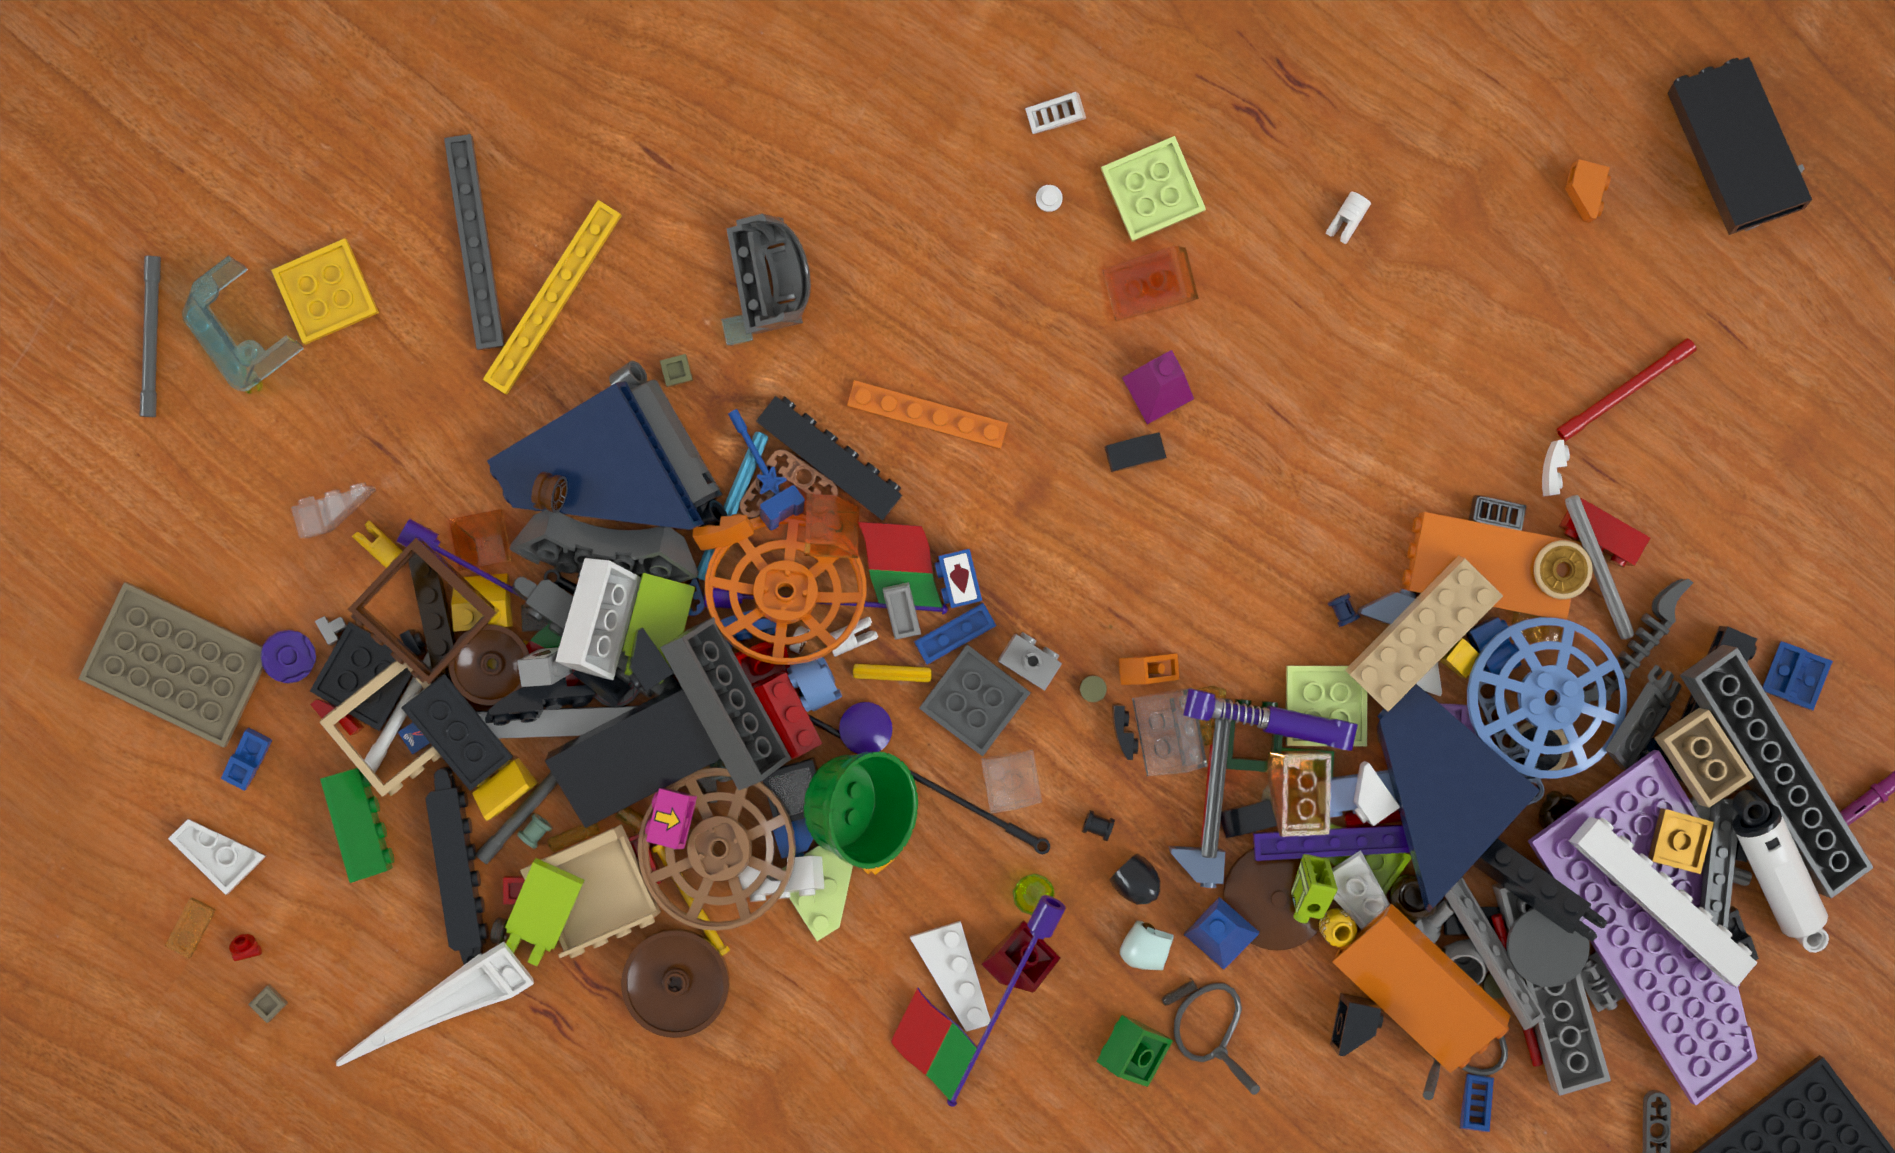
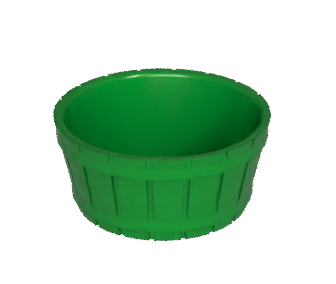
M863 752L857 755H841L823 764L812 777L805 794L804 818H806L805 822L808 831L811 833L810 835L820 847L834 853L841 860L863 869H874L875 867L878 868L886 865L890 860L897 857L903 850V847L906 846L916 824L918 793L916 792L915 780L912 774H910V770L903 761L886 752Z

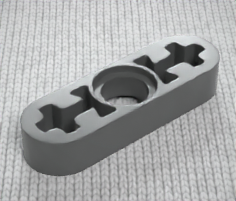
M1651 1090L1643 1098V1153H1656V1146L1652 1143L1650 1144L1651 1141L1657 1143V1151L1659 1153H1670L1671 1102L1661 1091ZM1656 1097L1663 1102L1662 1105L1657 1107V1113L1663 1116V1118L1656 1117V1108L1651 1105V1102L1656 1101ZM1654 1123H1661L1663 1125V1132L1658 1137H1653L1650 1134V1128Z

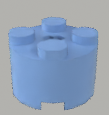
M824 657L806 663L790 665L787 668L788 677L793 687H800L801 689L799 691L800 700L807 712L810 710L815 711L842 697L840 689H837L834 684L835 678Z

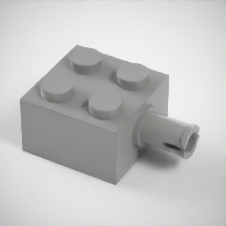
M1024 632L1020 636L1014 633L998 661L1045 691L1062 665L1057 660L1060 655L1046 646L1043 650L1034 646L1037 641Z

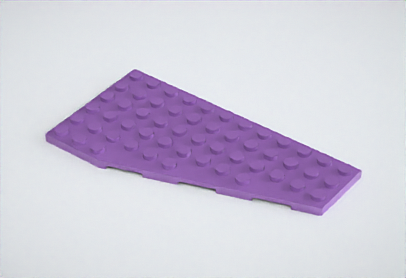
M1653 750L1533 836L1528 842L1547 873L1591 903V909L1607 921L1608 924L1605 928L1601 929L1587 919L1583 920V923L1597 934V938L1590 942L1690 1103L1697 1105L1758 1059L1751 1028L1747 1026L1738 986L1734 987L1725 983L1700 959L1694 957L1690 950L1569 842L1571 837L1589 817L1596 819L1602 817L1614 827L1612 831L1618 837L1622 835L1634 845L1632 850L1638 855L1642 853L1648 857L1660 808L1700 818L1660 751ZM1653 862L1654 864L1651 866L1658 873L1662 871L1674 881L1671 885L1678 891L1682 889L1693 898L1691 903L1697 908L1700 907L1704 863L1701 874Z

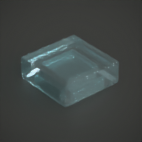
M743 315L721 319L727 346L754 341L752 334H746Z

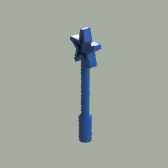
M737 409L731 411L728 415L737 432L741 433L763 475H757V478L764 483L760 494L771 490L777 495L780 493L778 485L787 481V479L776 477L775 467H771L770 471L768 470L747 432V426Z

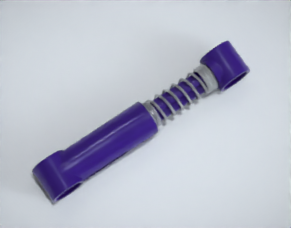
M1196 689L1188 690L1183 713L1184 716L1205 721L1221 717L1222 721L1225 718L1229 719V722L1231 720H1235L1236 723L1239 721L1243 722V725L1249 723L1252 726L1254 724L1258 728H1262L1266 733L1316 742L1349 751L1353 749L1358 724L1348 721L1328 719L1268 706L1261 710L1259 706L1254 708L1253 705L1247 707L1245 703L1242 705L1238 702L1233 704L1231 700L1225 702L1222 698H1216L1213 693Z

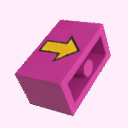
M659 788V791L655 793L652 800V808H654L652 819L648 820L645 828V834H647L646 841L673 849H684L697 796L668 788Z

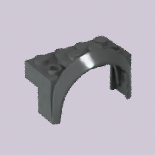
M759 214L736 220L737 226L726 229L746 334H759L802 324V315L810 296L811 280L808 261L799 239L781 217ZM780 243L785 244L784 246L767 249L769 246ZM765 255H766V258H767V261H768V264H769V267H770V271H771V276H772V282H773V297H772V295H771V289H770V284H769V279H768V273H767V268H766V263H765ZM793 299H794V301H790V302H786V303L779 304V303H781V302H785V301H789V300H793Z

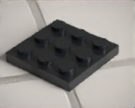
M351 621L342 633L311 687L310 692L337 707L396 660L391 656L393 651L386 644L383 646L379 645L370 636L371 632ZM405 668L348 714L381 731L413 675L408 668Z

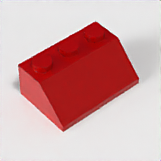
M779 671L752 686L791 759L797 758L823 744L786 672Z

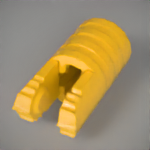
M368 521L365 527L376 540L371 543L359 532H356L352 537L387 568L402 553V550L371 521Z

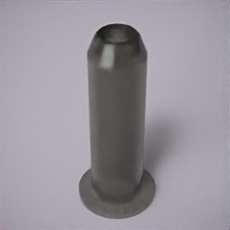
M1190 977L1191 980L1164 995L1161 999L1165 1006L1170 1005L1195 990L1199 991L1192 977Z

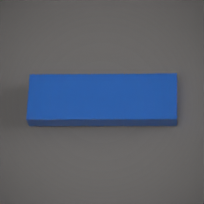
M982 603L917 639L914 643L928 665L994 628L996 624L985 604Z

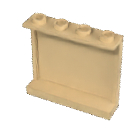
M622 824L542 859L546 863L585 880L559 938L564 950L558 954L560 958L569 955L570 958L579 956L585 952L584 948L590 945L593 948L600 947L609 942L607 938L616 935L617 939L632 932L631 927L638 924L640 928H644L654 923V917L661 913L657 902L651 896L643 881L638 859ZM532 864L520 870L524 880Z

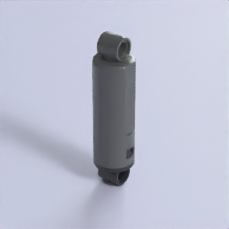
M636 361L628 362L610 375L609 381L611 386L615 383L627 382L704 523L699 527L706 525L720 526L721 517L727 516L723 505L716 501L723 495L657 380L647 381V374L644 368Z

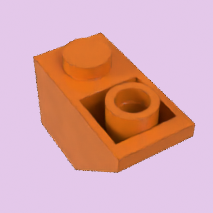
M1578 159L1571 165L1565 190L1583 221L1590 223L1602 214L1604 202L1601 199L1603 192L1607 191L1610 185L1611 176L1608 175L1610 167Z

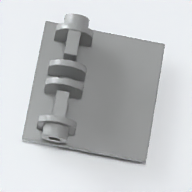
M1595 952L1589 955L1584 968L1580 972L1584 989L1597 1012L1605 1008L1613 1010L1618 1006L1616 1002L1623 999L1624 995L1598 953Z

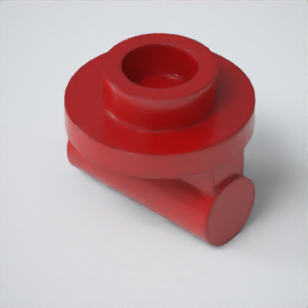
M251 934L238 935L229 945L234 961L262 954L260 945L257 944L256 939Z

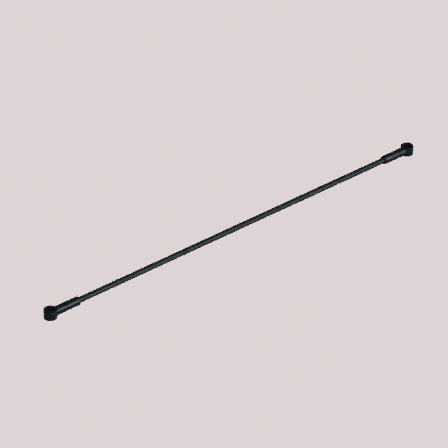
M554 569L545 572L544 580H549L548 575L554 572L557 575V580L553 583L567 592L575 594L577 584L562 577ZM808 714L812 724L840 739L839 730ZM910 770L914 780L1004 828L1005 832L1034 847L1037 853L1046 854L1049 852L1050 843L1046 838H1038L1011 822L1008 824ZM1041 841L1047 843V848L1043 851L1037 848V844Z

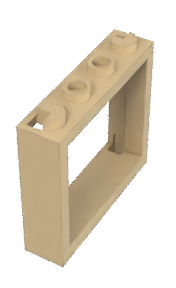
M397 661L389 665L320 720V724L382 797L387 793L390 796L395 794L403 787L401 782L408 776L412 779L425 769L422 766L430 759L435 762L441 755L431 746L384 784L334 724L405 668H408L410 672L413 670L406 663L402 665ZM416 678L424 689L430 685L426 681L422 683Z

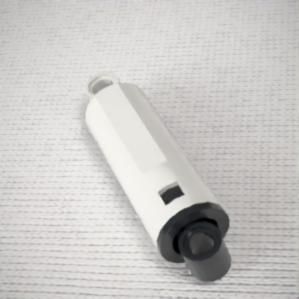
M1752 790L1740 791L1733 799V809L1738 815L1733 820L1732 826L1782 933L1788 937L1796 938L1809 952L1816 953L1823 950L1829 941L1828 934L1823 929L1827 923L1828 914L1779 808L1773 804H1766Z

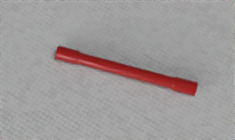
M1689 338L1683 340L1670 349L1666 355L1594 405L1556 429L1559 437L1566 442L1588 424L1673 365L1680 363L1696 352L1695 344Z

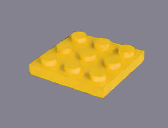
M345 238L271 270L302 343L305 345L379 313L350 244Z

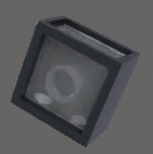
M815 758L782 766L763 780V783L782 802L791 822L804 818L805 794L812 777L818 770ZM767 796L773 818H775L780 813Z

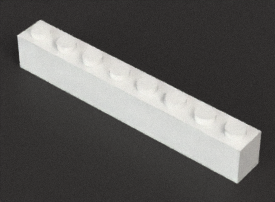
M1589 817L1571 837L1569 842L1725 983L1737 987L1757 964L1750 956L1752 951L1740 942L1736 944L1731 939L1732 933L1720 924L1716 926L1711 921L1713 916L1702 907H1695L1691 903L1693 898L1682 889L1678 891L1671 885L1674 881L1664 872L1660 871L1658 873L1651 866L1654 863L1642 853L1638 855L1632 850L1634 845L1624 836L1618 837L1612 831L1614 827L1602 817L1600 819Z

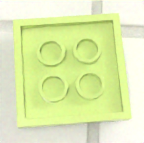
M1175 136L1101 167L1131 242L1206 210Z
M1286 666V709L1358 724L1353 746H1367V691L1345 671L1348 666ZM1286 737V746H1327L1316 742Z

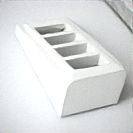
M1077 92L1025 108L1033 134L1086 119L1081 98ZM1071 101L1075 111V115L1072 116L1067 103ZM1060 104L1062 105V109L1065 118L1062 119L1060 118L1059 111L1057 108V105ZM1050 107L1054 117L1053 122H1050L1047 108ZM1036 111H1041L1044 125H1039Z

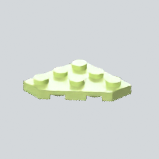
M818 845L805 853L804 856L822 857L824 889L815 890V895L799 896V892L790 893L791 902L817 941L840 927L853 865L844 862L834 853L826 851Z

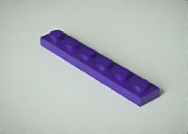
M1403 825L1253 833L1254 860L1298 859L1302 858L1303 854L1317 857L1353 856L1360 850L1363 855L1410 852Z

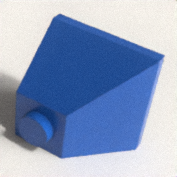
M1220 897L1184 933V936L1222 969H1225L1259 935L1257 929Z

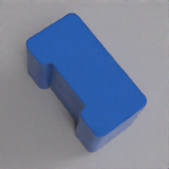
M792 485L760 504V518L768 529L772 531L779 527L781 521L791 515L797 516L803 513L805 499L798 489Z

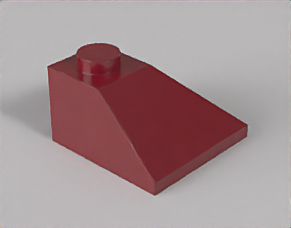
M1023 920L992 950L981 964L1000 984L1009 985L1033 938L1027 923ZM1038 938L1014 988L1032 993L1035 992L1061 959L1043 939Z

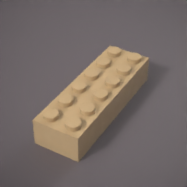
M1458 556L1345 671L1385 710L1389 711L1503 595L1465 558Z

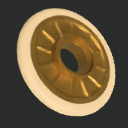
M1559 540L1546 545L1538 553L1533 570L1536 583L1544 593L1557 599H1569L1581 594L1587 588L1592 578L1593 567L1591 559L1584 548L1572 541ZM1561 562L1567 563L1570 567V572L1566 577H1560L1556 572V567Z

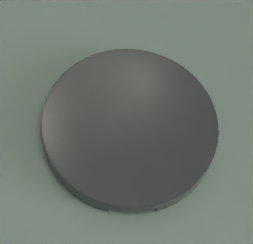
M1533 907L1523 913L1512 924L1506 943L1508 958L1514 969L1527 981L1543 987L1560 986L1574 979L1584 968L1590 948L1588 939L1576 931L1573 934L1566 932Z

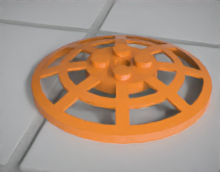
M793 514L779 523L788 524L786 540L770 541L756 548L748 538L737 542L746 555L736 565L731 580L715 577V573L722 557L733 544L717 547L708 564L705 576V598L711 618H715V623L721 634L733 647L759 661L772 664L794 665L824 657L848 639L863 613L866 600V577L858 553L849 540L837 529L822 520L804 514L797 516ZM760 516L750 519L754 530L766 526ZM798 526L808 527L822 533L836 543L837 546L825 556L813 546L797 541ZM785 549L784 561H777L768 565L761 557L763 553ZM796 550L812 556L818 562L808 570L805 566L795 562ZM843 554L848 557L854 569L858 592L842 593L840 578L833 563ZM750 562L760 572L755 579L754 585L739 582L743 571ZM825 570L832 581L833 592H818L815 578ZM713 587L729 591L731 607L738 620L727 627L722 624L716 611ZM782 587H789L792 589L793 594L790 597L784 598L778 594V590ZM737 593L753 595L757 608L744 616L739 606ZM816 603H832L828 615L819 624L810 614ZM857 603L849 625L835 639L826 629L835 619L840 604ZM762 617L775 622V636L762 632L752 624ZM802 621L811 630L799 636L786 637L787 624ZM746 629L755 637L768 643H773L772 657L750 650L739 643L733 635ZM816 636L827 646L807 656L783 658L785 645L803 643Z

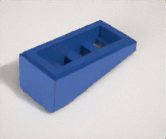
M1466 1074L1459 1129L1490 1132L1494 1078ZM1472 1083L1486 1085V1090L1472 1089ZM1471 1094L1485 1096L1484 1101L1472 1100ZM1470 1105L1483 1107V1112L1470 1110ZM1469 1117L1482 1118L1481 1123L1471 1122Z

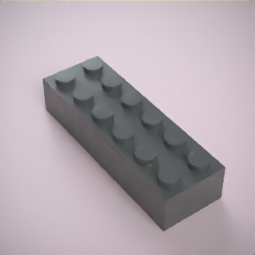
M714 617L693 626L660 647L738 790L763 781L791 760L789 753L730 645L718 629Z

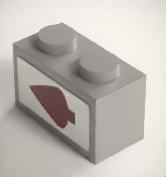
M559 647L538 649L518 660L522 687L552 685L572 673L571 668L555 661Z

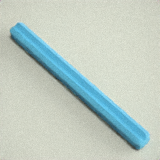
M756 431L752 441L761 456L768 441V436ZM749 448L724 504L727 516L737 514L741 499L745 495L757 467V462ZM715 549L705 550L697 568L699 572L697 578L705 581L708 564Z

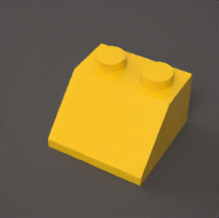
M508 573L491 575L509 585ZM482 576L464 577L500 611L488 624L503 627L513 626L510 592ZM453 588L451 603L454 632L470 630L483 615Z
M519 758L507 761L497 769L499 772L492 778L490 776L477 785L478 789L472 793L486 821L500 814L538 784L537 780Z

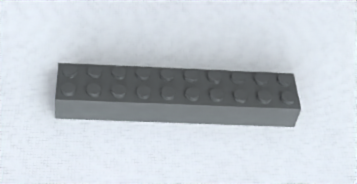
M1721 645L1680 674L1699 707L1711 712L1754 778L1747 782L1750 789L1764 800L1766 804H1773L1779 808L1818 894L1833 898L1873 869V865L1738 647Z

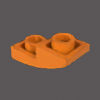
M740 514L722 516L720 526L706 525L704 527H696L693 530V538L700 550L725 547L754 534V528L747 515Z

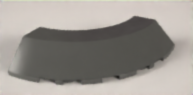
M544 510L533 515L510 545L511 551L536 564H539L540 561L554 566V570L559 573H578L577 578L580 577L585 558L609 560L640 577L643 573L676 582L697 578L699 573L685 538L672 528L664 526L643 530L608 529L580 522L560 512L553 513Z

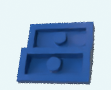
M1781 641L1762 688L1770 695L1813 711L1833 661Z

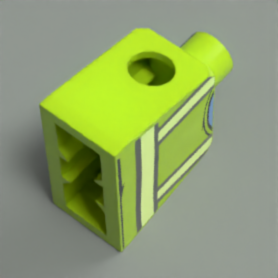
M1303 854L1291 890L1296 910L1293 916L1300 923H1308L1310 917L1323 918L1337 893L1338 888L1329 859Z

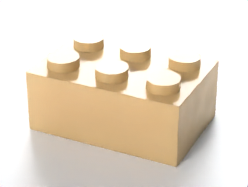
M1696 709L1654 737L1697 803L1701 806L1711 807L1754 778L1711 712L1707 709Z

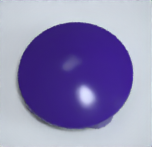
M870 702L857 703L848 708L840 720V739L854 753L879 752L886 747L891 739V719L888 713L877 704Z

